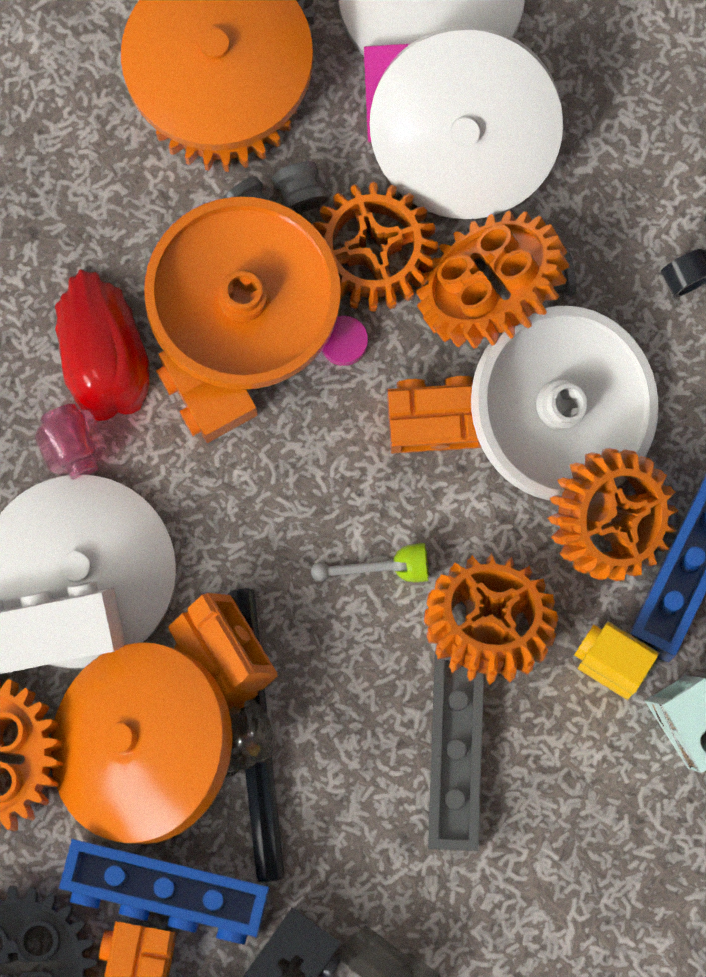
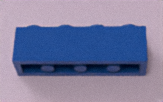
M706 474L628 633L659 652L657 658L668 663L676 656L706 594Z

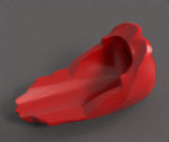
M80 268L76 276H71L68 279V290L61 295L60 300L55 305L57 314L55 331L59 343L65 385L71 392L77 405L96 421L108 420L117 413L124 415L133 414L141 409L148 394L149 359L141 341L132 309L125 301L122 289L113 286L110 282H103L98 273L87 272Z

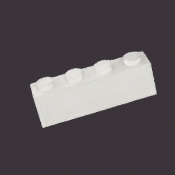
M96 581L79 584L67 588L69 596L51 599L49 591L34 593L20 597L22 606L4 609L3 601L0 600V674L114 652L126 645L114 587L98 590Z

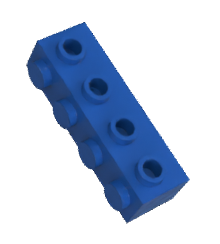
M71 839L59 889L72 892L70 898L72 903L99 909L101 900L121 904L118 913L120 915L148 921L150 912L169 916L167 926L197 933L198 925L203 924L218 928L216 938L242 945L246 944L247 936L259 937L270 888L75 839Z

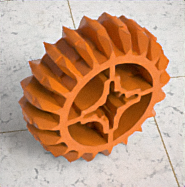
M373 181L369 184V194L362 195L358 185L354 184L350 187L351 200L348 201L342 194L336 193L333 196V202L337 210L328 206H322L320 216L325 222L312 223L327 242L336 261L340 277V299L346 295L347 291L351 292L350 307L353 309L358 308L361 297L369 298L368 307L371 312L377 311L378 298L385 297L386 305L389 309L396 308L395 293L398 291L405 300L410 301L414 297V292L409 282L417 287L425 286L427 278L421 271H433L436 264L435 260L427 256L438 252V242L427 239L435 234V224L430 222L421 223L427 216V209L424 206L410 211L414 196L411 193L404 195L400 201L396 200L397 187L394 185H390L387 188L386 195L378 194V184ZM372 213L390 216L401 223L404 229L400 230L399 226L383 227L375 221ZM356 217L359 233L355 238L346 241L345 247L334 250L333 244L339 230L349 220ZM367 229L371 239L374 238L375 243L381 245L380 264L376 254H373L370 248H366ZM413 243V253L410 260L401 271L391 276L389 272V257L401 251L403 245ZM347 263L349 267L353 265L366 266L371 270L375 280L356 277L345 270L342 264Z
M605 448L602 449L601 455L594 452L585 454V465L577 462L569 464L573 478L562 477L558 479L560 487L564 489L562 496L556 495L549 498L554 505L559 506L558 513L547 518L551 524L560 526L550 537L555 543L564 545L559 554L565 560L573 561L572 567L575 570L584 574L589 572L592 578L604 580L608 577L614 581H621L625 579L626 574L634 577L642 575V564L647 566L657 565L654 551L669 550L666 542L663 541L665 533L670 534L677 531L672 524L668 523V516L674 515L679 510L674 505L667 504L669 498L676 492L672 487L663 485L667 474L662 470L653 468L654 462L650 458L638 457L635 451L627 449L618 452L617 449ZM619 476L625 477L634 487L636 494H624L622 488L616 487L614 478ZM594 534L603 536L605 541L611 543L613 550L600 552L591 541L590 536Z
M493 554L487 557L485 564H480L472 555L467 560L466 569L454 562L453 566L449 569L448 576L440 574V577L436 580L435 589H432L427 597L426 605L428 609L425 610L424 623L425 626H428L426 635L428 643L437 644L435 650L437 660L451 657L449 667L452 673L463 666L468 669L467 677L469 681L473 680L477 673H484L489 685L495 682L497 674L501 673L510 683L515 679L517 670L528 675L533 670L534 662L542 663L545 660L548 652L547 648L553 645L556 637L554 628H556L558 623V615L553 610L555 604L554 594L544 593L546 588L544 578L530 580L532 574L530 565L517 571L513 569L514 562L512 557L504 565L496 564ZM462 601L467 607L465 612L467 615L465 622L458 626L453 617L452 610ZM521 612L524 613L529 624V630L522 637L516 632L517 624L515 623L517 615Z

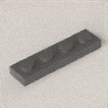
M435 654L428 849L478 851L484 673H477V676L469 681L467 668L462 666L452 673L449 667L451 657L437 660V655Z

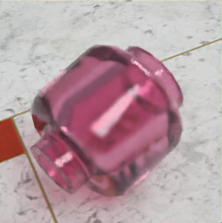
M67 404L49 411L40 418L42 425L36 431L35 440L50 472L69 474L71 480L81 477V475H89L98 469L96 461L104 455L107 446L92 412L86 409H78L76 404Z

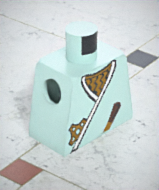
M685 675L645 700L687 768L702 773L706 771V744L701 747L700 743L701 736L706 731V678Z

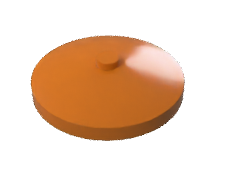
M139 0L131 12L124 29L121 44V65L125 83L133 103L146 121L157 131L189 147L204 150H229L244 147L264 139L279 129L294 114L302 102L310 83L313 69V44L307 19L296 0Z
M228 197L214 200L192 209L179 218L157 243L147 266L144 287L145 306L149 324L157 342L169 358L182 370L201 381L218 387L243 390L257 389L280 383L302 371L319 355L334 330L339 311L341 291L339 272L333 253L318 230L292 209L270 200L255 197Z
M145 642L124 645L122 648L114 652L104 653L90 662L73 680L62 698L54 720L58 722L59 726L51 734V738L63 741L61 748L52 751V758L62 761L63 767L52 769L53 778L59 783L56 788L68 811L83 827L92 833L111 841L135 845L158 843L170 839L193 825L210 807L222 787L232 750V724L225 696L213 675L198 660L187 653L156 643Z

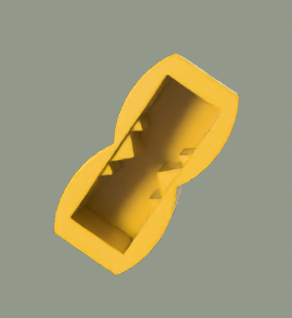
M607 621L602 629L593 624L574 656L582 660L577 668L579 671L628 700L639 688L658 657L659 652Z

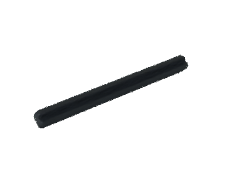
M249 588L231 590L228 595L232 596L260 643L255 592ZM264 688L258 691V695L245 707L239 709L256 878L259 882H273L283 879L284 866Z

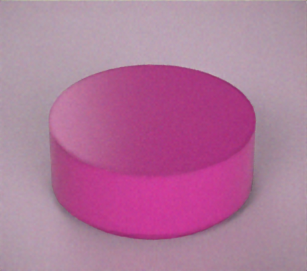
M337 316L334 330L327 344L322 349L325 358L331 363L340 366H348L358 362L364 356L368 346V335L365 327L353 317Z

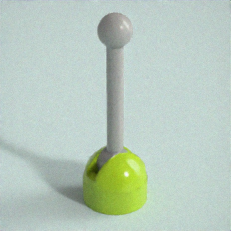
M426 543L403 546L397 551L394 559L390 561L328 566L323 562H318L312 566L311 576L314 580L321 582L334 575L394 570L406 582H429Z

